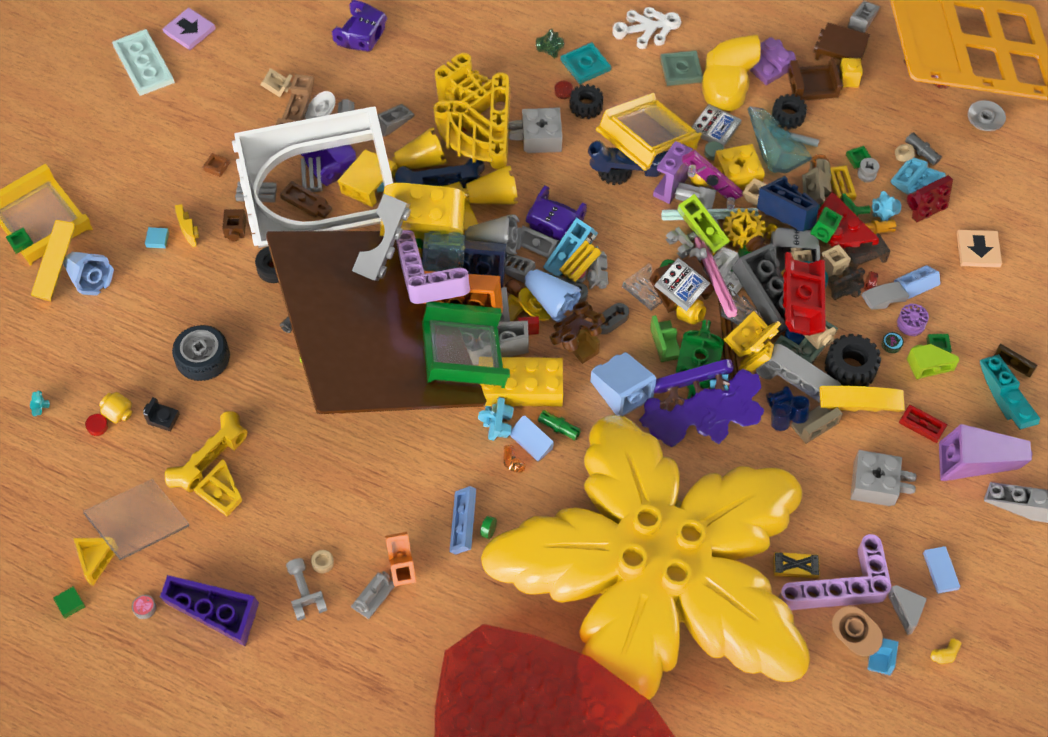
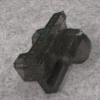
M850 266L843 271L842 278L835 274L828 278V286L832 290L831 297L834 300L850 294L854 298L859 297L861 289L864 287L863 275L865 270L862 267L855 270Z

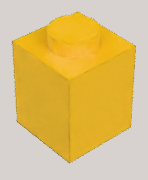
M842 58L839 78L843 80V87H858L863 73L861 58Z

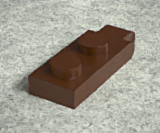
M293 181L280 193L281 199L313 217L320 216L325 218L332 210L326 199Z

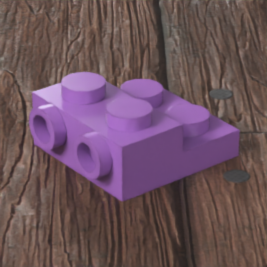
M770 37L760 43L759 63L750 71L767 86L788 72L790 60H796L795 54L791 50L787 51L783 48V43L779 39L775 40L773 37Z

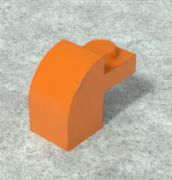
M402 532L386 535L385 539L394 587L416 583L408 533Z

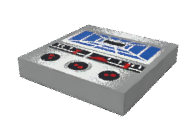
M708 104L692 128L697 133H702L701 139L708 142L716 141L725 147L740 126L741 119Z
M677 258L654 286L687 312L710 282L681 259Z

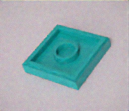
M592 42L561 56V62L579 85L611 71V65Z

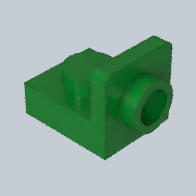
M825 207L810 234L828 243L843 216Z

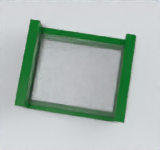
M433 301L426 302L422 328L427 383L434 380L499 385L501 388H505L507 379L510 377V370L503 368L497 328L502 315L501 308Z

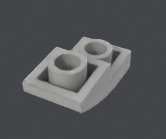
M900 282L883 284L861 294L871 310L886 309L890 303L906 302L909 298L908 293Z

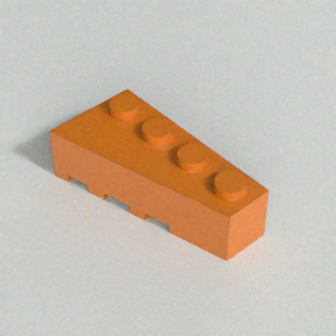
M424 271L425 274H426V273L435 272V271ZM468 274L470 292L468 294L433 301L501 308L502 313L503 302L500 276Z

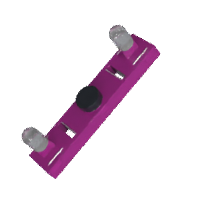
M693 150L682 156V162L688 166V176L694 177L696 174L699 175L708 185L712 186L727 199V208L733 209L735 200L743 196V190L697 151Z

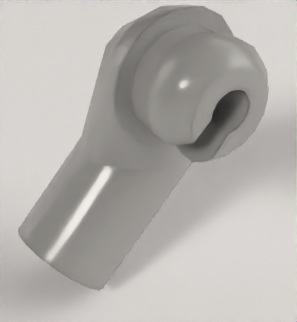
M693 248L690 251V257L696 256L702 264L701 259L707 258L706 248Z

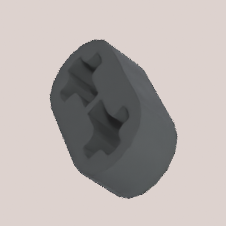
M616 303L602 312L606 320L604 324L608 322V326L600 325L602 329L601 334L612 332L628 320L629 308L627 305Z

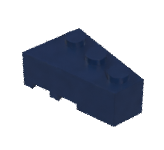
M783 176L759 189L757 209L766 215L780 220L782 223L794 227L798 231L804 232L816 224L819 204L806 193L801 194L798 191V186L789 184L788 178Z

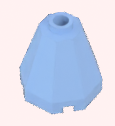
M71 252L65 257L63 264L76 289L82 295L97 296L101 293L99 291L101 288L106 289L111 283L114 269L109 264L108 258L104 255Z

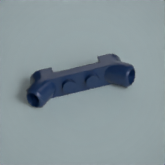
M599 140L591 143L588 148V153L591 157L589 164L596 171L609 173L611 168L644 171L645 176L650 177L660 176L662 172L657 170V166L668 152L667 150L657 154L650 169L645 171L621 150L606 147Z
M472 158L464 165L418 172L402 166L395 173L396 183L446 186L460 182L462 187L466 188L467 183L480 178V174L484 171L485 166L484 162L476 160V163H473Z

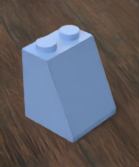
M625 352L621 355H615L609 362L603 365H597L591 371L590 382L615 415L624 416L642 406L647 399L653 398L656 377Z

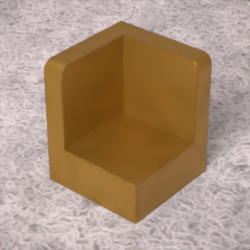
M582 329L578 335L579 347L572 352L583 364L599 354L600 340L596 336H590L587 329Z

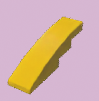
M863 386L819 387L821 408L835 409L838 407L839 410L854 412L858 410L874 412L881 410L901 412L905 410L903 390Z

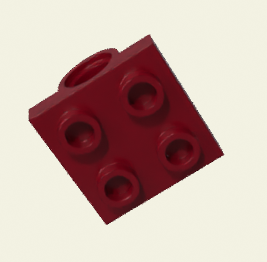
M949 175L907 195L908 206L913 211L912 219L916 223L948 208L953 179Z

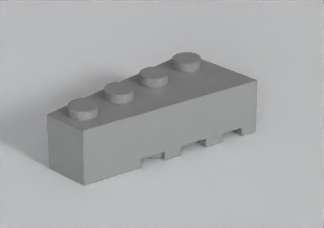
M528 321L499 322L497 328L501 357H512L529 353ZM459 328L473 365L479 364V357H492L488 330Z

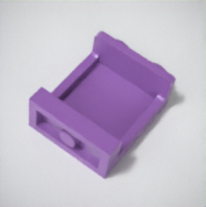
M677 141L673 143L657 166V170L665 175L653 191L654 197L668 204L672 202L676 196L675 193L679 183H685L688 179L689 167L682 162V156L691 152L692 148Z

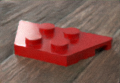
M834 192L830 193L818 210L817 215L818 220L823 209L827 207L843 216L835 233L828 241L830 246L834 247L839 244L844 249L846 247H860V243L872 242V245L879 244V238Z

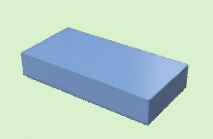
M946 546L924 550L923 555L937 594L959 590L960 584Z

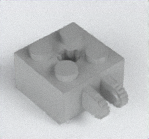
M560 108L522 109V120L509 122V130L511 131L508 132V138L511 140H523L526 153L562 152L563 137Z
M858 450L853 464L850 500L893 506L899 497V493L913 494L915 492V485L900 481L913 482L916 480V474L901 470L902 457Z

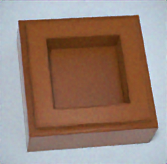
M212 153L203 165V170L221 177L230 161L228 158Z

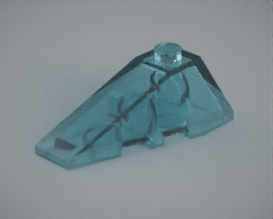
M749 106L748 112L763 160L768 165L770 171L774 173H788L812 159L805 146L800 141L794 142L790 138L792 134L788 130L785 131L779 128V122L765 109Z

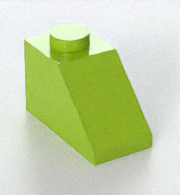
M932 344L914 346L907 357L916 380L954 371L960 360L958 356Z

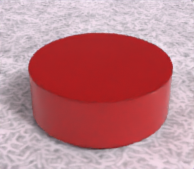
M93 414L87 418L85 427L89 434L100 436L107 431L108 422L103 415Z

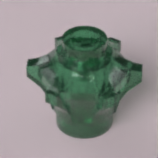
M550 29L547 34L536 39L537 51L547 53L553 58H557L559 50L564 48V39L559 37L558 32H554L553 29Z

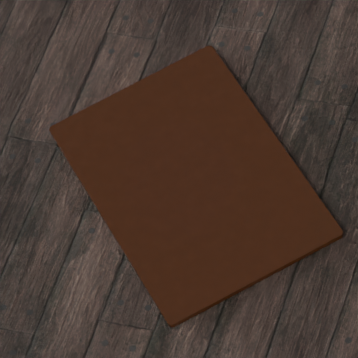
M268 231L266 233L269 250L314 406L318 414L483 407L486 405L487 401L480 384L434 380L427 383L422 328L426 305L412 303L409 299L396 240L393 245L395 248L394 254L391 259H387L385 264L387 270L384 277L379 278V281H374L353 272L352 269L359 252L371 251L382 242L384 236H380V231ZM422 265L424 271L437 272L435 268ZM434 325L438 362L473 365L459 328Z

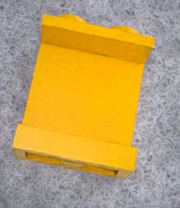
M364 150L338 180L342 194L370 207L377 203L374 192L383 182L377 153ZM388 159L391 175L395 178V173L398 170L397 165L393 160Z

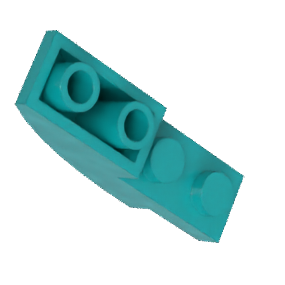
M1000 355L981 359L980 366L988 387L1006 419H1012L1020 430L1038 425L1040 417L1019 390L1020 382Z

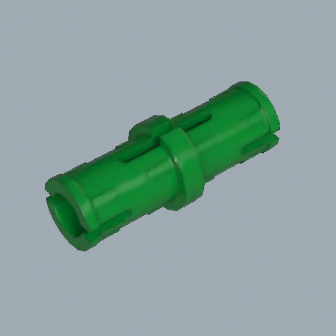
M543 410L538 418L539 423L554 429V432L557 434L566 435L574 441L577 440L581 433V428L566 422L563 417L559 418L552 415L546 410Z

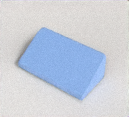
M926 265L895 279L894 282H900L909 295L908 299L939 286L940 274L937 270Z
M525 415L511 429L509 436L537 462L553 450L554 442Z

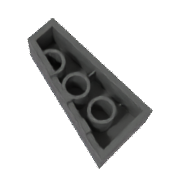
M771 243L740 257L732 267V270L767 326L777 321L781 323L777 328L779 330L777 334L788 329L785 324V308H783L784 277H782L779 270L780 264L778 258L776 259L774 256V247Z

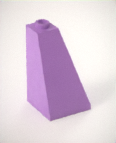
M960 424L939 442L940 480L948 481L1020 469L1032 460L1030 441Z

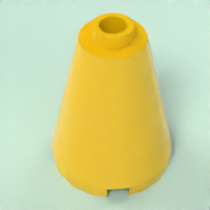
M434 127L428 129L394 153L395 157L392 160L396 163L397 168L406 166L409 169H417L448 163L446 159H442L445 153L438 136L432 133L435 132Z
M511 166L502 167L467 183L466 188H463L465 200H468L469 203L517 204L518 201L515 199L518 198L515 179L508 172L512 171Z

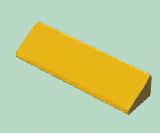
M55 220L31 296L51 302L76 227L75 223Z

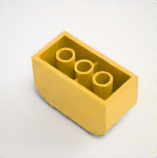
M392 183L384 187L383 194L410 204V215L407 221L404 220L401 225L403 230L413 231L415 238L425 240L426 237L461 240L465 208V193L451 187L411 183ZM381 219L380 236H384L385 228Z

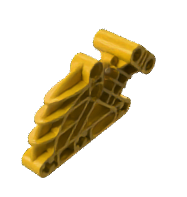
M460 53L451 59V63L447 61V66L443 64L435 70L438 102L434 105L433 109L436 127L442 139L446 142V148L449 149L451 147L457 151L458 157H461L462 154L472 158L473 163H476V160L490 162L491 167L500 169L507 165L509 76L505 73H497L490 80L488 77L480 75L479 71L472 70V61L469 54ZM505 102L503 110H495L496 103ZM489 107H491L490 121L481 115ZM463 128L469 131L473 138L463 133Z

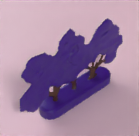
M727 359L656 379L653 392L659 394L670 391V395L664 401H660L658 398L647 399L644 403L645 414L639 421L643 427L649 428L651 435L662 440L664 444L670 447L676 446L684 439L690 425L696 426L699 434L710 436L712 441L720 444L729 434L728 424L730 421L740 424L742 427L757 425L761 421L764 408L758 402L752 401V397L762 388L759 375L751 374L750 371L742 369L737 372L732 380H724L722 375H727L733 371L732 361ZM713 378L717 379L715 388L712 390L700 387L699 382ZM694 384L696 391L694 397L683 399L678 396V388ZM723 385H727L729 390L725 391ZM672 399H675L674 409L672 411H668L667 408L669 402L672 403ZM678 400H681L683 405L678 404ZM661 404H665L664 409L660 408Z

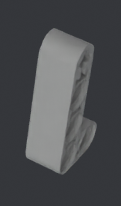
M775 344L771 359L756 369V373L764 379H772L776 375L782 377L819 403L820 386H842L837 380L781 344Z

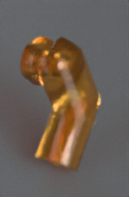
M513 445L504 446L505 467L512 472L522 473L526 465L514 456L515 447Z

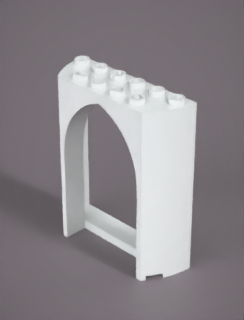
M375 106L234 133L235 140L232 141L234 153L238 152L240 158L236 159L248 220L251 232L256 233L252 234L254 246L259 248L268 246L266 239L268 231H346L380 224L381 218L376 214L377 209L318 221H294L275 214L264 206L258 198L260 187L266 176L284 160L303 153L374 140L384 187L392 184V175Z

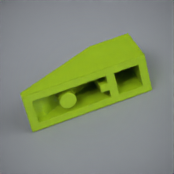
M695 194L678 205L679 214L713 253L730 242Z

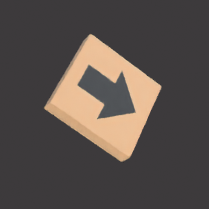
M957 231L960 266L1001 267L1002 259L998 231Z

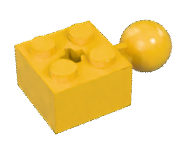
M753 144L717 150L715 152L713 166L741 190L744 191L745 187L754 178L763 182L765 173ZM693 170L690 171V180L696 187L709 186Z

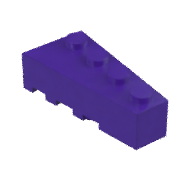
M167 575L160 595L161 599L169 606L246 646L259 605L255 596Z

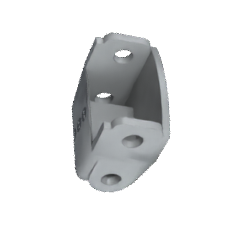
M777 228L775 232L772 231L770 244H773V253L775 258H778L780 272L785 269L784 254L791 252V248L811 250L812 261L820 260L819 239L810 234L811 230L802 232L790 228Z

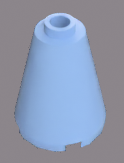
M538 269L529 271L525 276V286L556 322L565 319L567 316L564 313L568 310L572 311L573 306L578 303L582 293L579 291L582 290L579 287Z

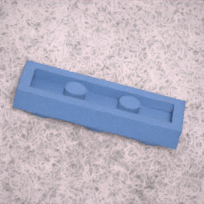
M471 486L455 492L449 551L455 555L471 550L476 489Z

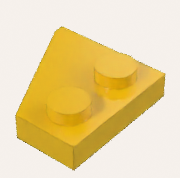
M223 459L194 488L196 494L227 517L242 502L239 491Z

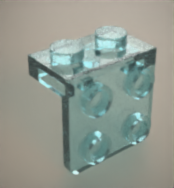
M438 231L424 233L423 270L437 272L464 268L465 235H461L458 232L441 234Z

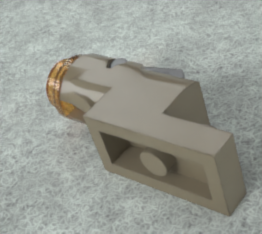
M823 154L814 155L810 161L809 172L802 175L803 193H806L818 204L825 202V198L831 193L830 163Z

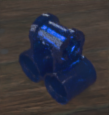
M787 386L776 393H767V402L772 409L771 426L775 430L784 431L788 429L791 420L801 424L809 419L810 402L806 397H794Z

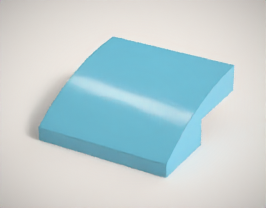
M913 157L911 160L906 161L891 179V184L908 195L945 177V173L928 168V162Z

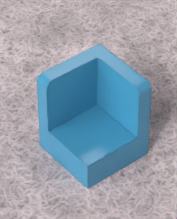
M883 638L879 651L869 656L868 670L891 675L896 664L899 642Z

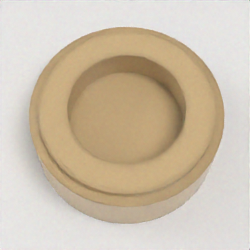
M910 144L898 146L895 149L896 159L902 162L911 160L915 156L914 147Z
M319 550L312 555L311 564L316 572L327 573L333 568L334 559L329 551Z

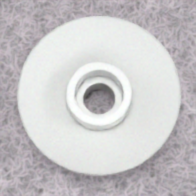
M329 91L315 96L309 103L305 119L330 115L335 106V96Z

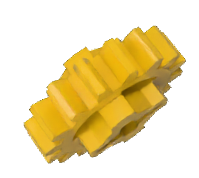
M748 208L744 212L737 209L736 214L731 211L730 217H725L722 229L730 242L733 241V247L739 244L740 249H743L744 245L752 238L759 235L764 237L766 232L765 221H761V215L755 216L756 211L749 213Z

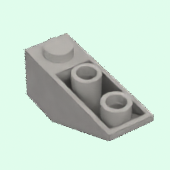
M990 482L984 498L985 502L1032 521L1048 523V490Z

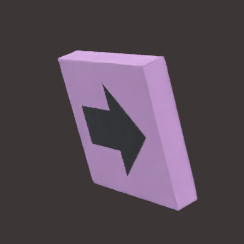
M187 8L163 28V32L188 50H191L215 30V25L195 11Z

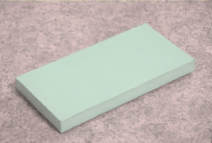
M147 29L112 42L139 96L175 83Z

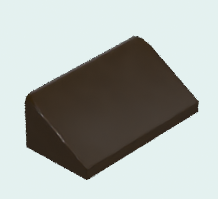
M1002 344L998 346L994 356L1000 355L1007 365L1027 377H1031L1038 366Z

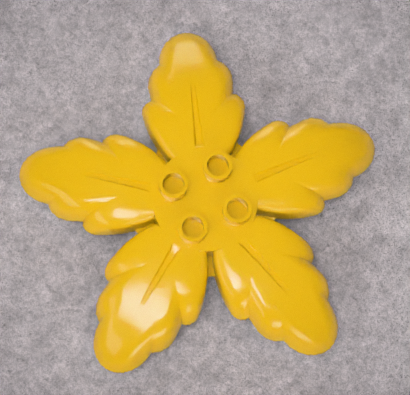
M605 416L598 420L591 428L589 434L590 447L587 449L584 457L585 467L590 475L585 481L584 488L590 500L601 514L581 508H565L560 510L554 517L533 516L523 521L518 528L506 531L493 538L482 552V566L489 576L504 583H513L518 590L525 594L550 593L551 598L557 602L576 601L599 593L602 594L592 606L580 627V638L586 644L579 656L577 665L579 678L583 682L581 692L582 709L586 718L598 728L615 729L624 725L634 715L639 704L648 702L655 696L663 671L668 672L677 664L680 644V622L685 624L692 637L708 655L714 658H721L725 655L737 668L744 672L752 674L762 672L777 681L790 682L800 679L809 668V650L805 640L794 625V618L790 607L783 600L772 594L770 582L763 574L746 564L735 561L766 551L770 546L769 537L777 535L787 528L789 514L800 505L802 500L801 485L786 470L779 468L754 469L748 466H739L724 476L717 473H709L701 477L690 488L683 501L678 500V465L672 458L663 457L657 438L650 433L643 432L633 421L624 416Z

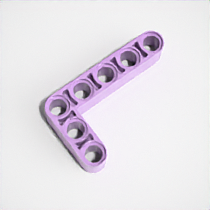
M402 231L399 240H396L409 299L412 303L420 304L459 297L470 292L468 271L464 268H454L425 274L413 231Z
M868 534L863 537L860 543L858 557L863 577L790 582L782 587L778 598L783 600L791 610L870 604L884 601L891 589V581L880 538L874 534ZM866 545L871 546L874 550L867 549ZM870 566H875L879 571L872 570ZM874 587H880L883 592L877 591ZM852 588L858 589L861 593H855ZM830 590L837 591L839 595H833ZM807 592H813L817 597H811ZM785 594H791L795 599H789Z

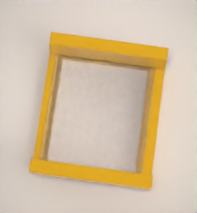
M654 93L607 109L600 125L596 128V131L645 171L650 169L655 156L669 150L675 141L696 150L702 135L701 132L697 133L696 130L658 101Z
M46 163L0 189V226L7 235L24 227L34 244L20 253L30 266L33 264L32 262L44 256L55 220L76 224L72 238L86 230H93L89 218L86 214L82 215L60 187Z

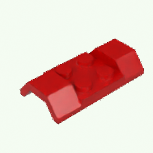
M786 252L783 308H785V324L790 332L810 336L826 330L825 261L818 260L812 263L794 260L790 252Z

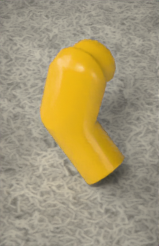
M951 639L947 648L932 650L930 655L932 661L938 664L952 663L958 654L961 642L957 639Z

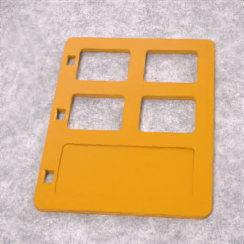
M890 0L908 72L913 80L1048 100V47L1036 9L1032 5L1005 0ZM955 6L980 9L983 12L990 37L963 33ZM997 12L1024 17L1033 44L1005 39ZM966 47L993 51L1002 80L974 75ZM1010 53L1037 58L1046 86L1019 82ZM931 75L938 76V78H932ZM983 83H990V86L983 85Z

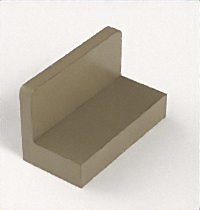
M818 406L793 421L791 427L807 444L839 424L843 413L838 407L830 411L828 408Z

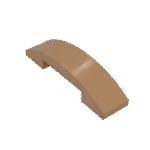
M295 75L290 87L291 97L282 119L278 118L276 125L304 119L312 94L313 76Z

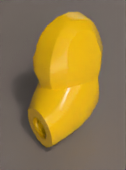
M758 35L726 40L719 43L707 54L706 70L702 78V91L707 104L725 112L736 110L744 104L750 82L747 72L759 63L760 41Z

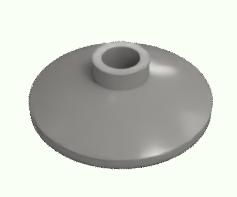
M977 101L969 107L967 113L970 123L983 131L998 130L1006 121L1004 110L998 104L991 101Z

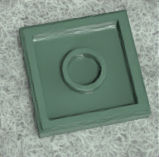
M697 50L660 54L667 86L702 83L703 74Z

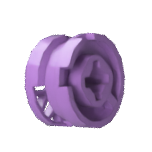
M918 304L905 305L897 319V327L905 335H920L927 325L929 319L928 312Z

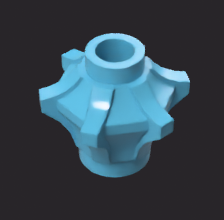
M882 191L877 199L872 200L873 217L878 216L881 218V221H886L891 216L899 214L902 208L901 202L894 197H890L886 191Z

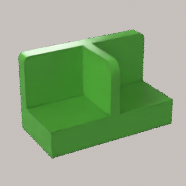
M652 316L650 330L660 361L666 362L678 359L680 348L676 339L677 329L672 327L670 320L658 323L657 316Z

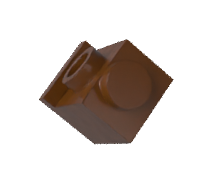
M224 209L222 227L224 237L231 241L245 238L247 220L244 209Z

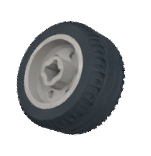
M197 325L187 328V330H184L177 336L172 348L177 369L182 375L194 381H206L219 376L226 369L230 359V351L225 336L218 329L209 325Z

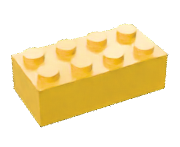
M479 357V366L493 367L492 357ZM502 357L503 368L510 370V377L507 379L505 388H501L499 385L480 384L487 401L485 406L496 404L498 398L501 397L505 398L504 404L509 406L562 407L563 358Z

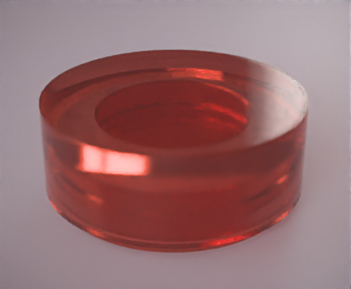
M559 81L555 84L554 94L560 99L570 98L573 86L568 81Z
M869 271L864 284L865 291L876 286L878 273Z

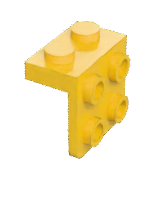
M752 311L723 340L739 357L744 355L750 356L754 352L760 351L765 346L763 342L768 338H773L779 332L777 328L781 323L777 321L767 326L756 312Z

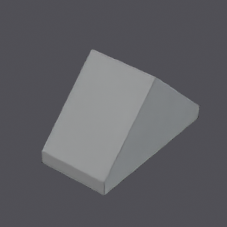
M892 586L888 597L907 635H910L918 624L927 598L900 586Z

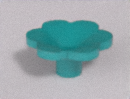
M36 391L32 393L30 409L32 410V416L41 415L42 408H49L50 402L49 400H44L41 391Z

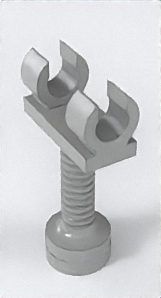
M678 227L676 230L670 231L666 235L667 239L665 240L670 245L678 240L681 242L682 245L677 249L679 251L677 254L683 259L694 248L691 241L698 236L694 231L685 235Z
M297 558L289 561L286 564L288 573L294 575L302 597L291 601L297 621L306 618L302 607L316 602L319 613L327 611L322 592L319 591L311 595L309 593L303 571L306 569L303 559Z

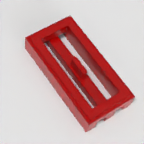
M910 404L899 421L901 425L935 443L939 441L948 425ZM909 413H911V414H913V415H915V416H917V417H919V418H921V419H918V418H916V417L910 415ZM928 423H930V424L936 426V427L939 428L940 430H938V429H936L935 427L929 425Z

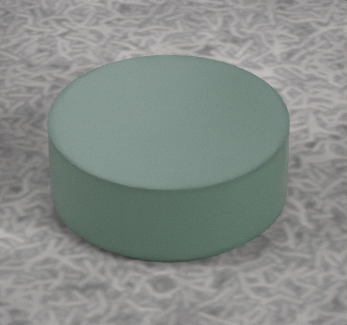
M709 142L705 146L704 154L706 158L714 161L715 152L723 150L724 147L719 142Z

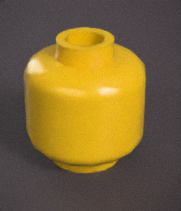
M697 299L687 312L679 305L675 310L679 320L692 325L701 322L706 315V307H704V303L700 299Z
M119 392L106 394L99 404L101 414L115 424L122 420L126 422L133 413L130 410L132 402Z

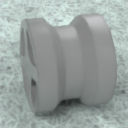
M873 158L863 159L857 172L858 178L863 182H873L879 170L878 161Z

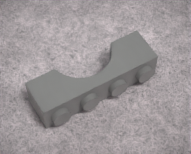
M383 194L376 214L383 221L385 228L384 238L375 249L359 252L352 269L353 272L374 281H379V278L384 277L387 267H385L387 259H391L395 251L393 247L394 242L399 240L403 231L401 225L404 220L407 221L410 215V204Z

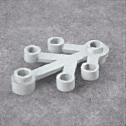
M652 7L644 9V16L637 14L634 10H630L627 12V21L630 23L637 21L642 24L627 26L623 22H617L613 25V35L617 39H623L627 34L645 31L637 39V47L645 49L648 46V40L655 30L663 27L661 32L654 37V43L657 46H662L670 30L677 29L681 25V19L677 13L670 12L664 15L655 11Z

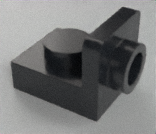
M152 397L150 403L145 405L143 410L148 425L170 432L180 415L178 410L159 404L157 398Z

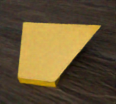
M73 538L84 576L88 583L94 586L118 551V547L111 538Z

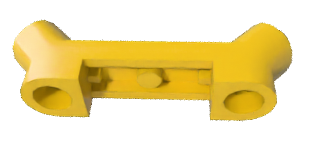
M226 411L220 415L221 429L214 436H211L199 451H196L184 466L168 467L165 470V482L169 488L182 487L188 493L193 492L194 488L204 479L202 472L228 446L235 451L243 443L248 431L240 426V416L236 412Z

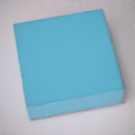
M148 227L145 246L147 248L166 249L169 236L168 228Z

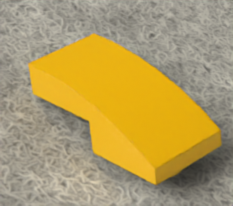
M183 204L175 205L176 215L184 237L192 247L197 246L196 238H199L198 226L193 225L188 211H184Z

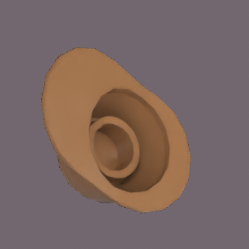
M847 606L842 607L835 613L832 621L833 631L851 651L865 657L879 651L883 641L882 631L864 611L857 607Z

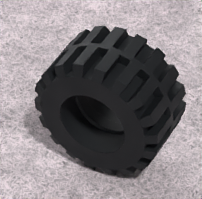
M849 334L848 337L842 335L840 339L836 338L833 344H831L824 369L829 376L841 383L842 386L868 387L869 383L871 384L874 381L880 367V351L876 349L877 345L870 343V339L867 337L864 339L859 334L857 336ZM843 359H855L862 366H851L847 364Z

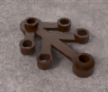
M587 301L575 304L573 306V314L554 325L556 332L550 335L553 345L562 342L564 349L572 352L579 347L578 335L581 327L587 329L590 336H597L602 333L600 325L606 321L603 313L592 311L593 308ZM587 317L591 318L593 323L584 319Z

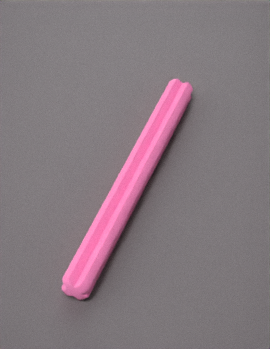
M695 237V247L699 249L706 248L707 258H702L701 260L728 318L736 317L737 308L710 249L699 237Z

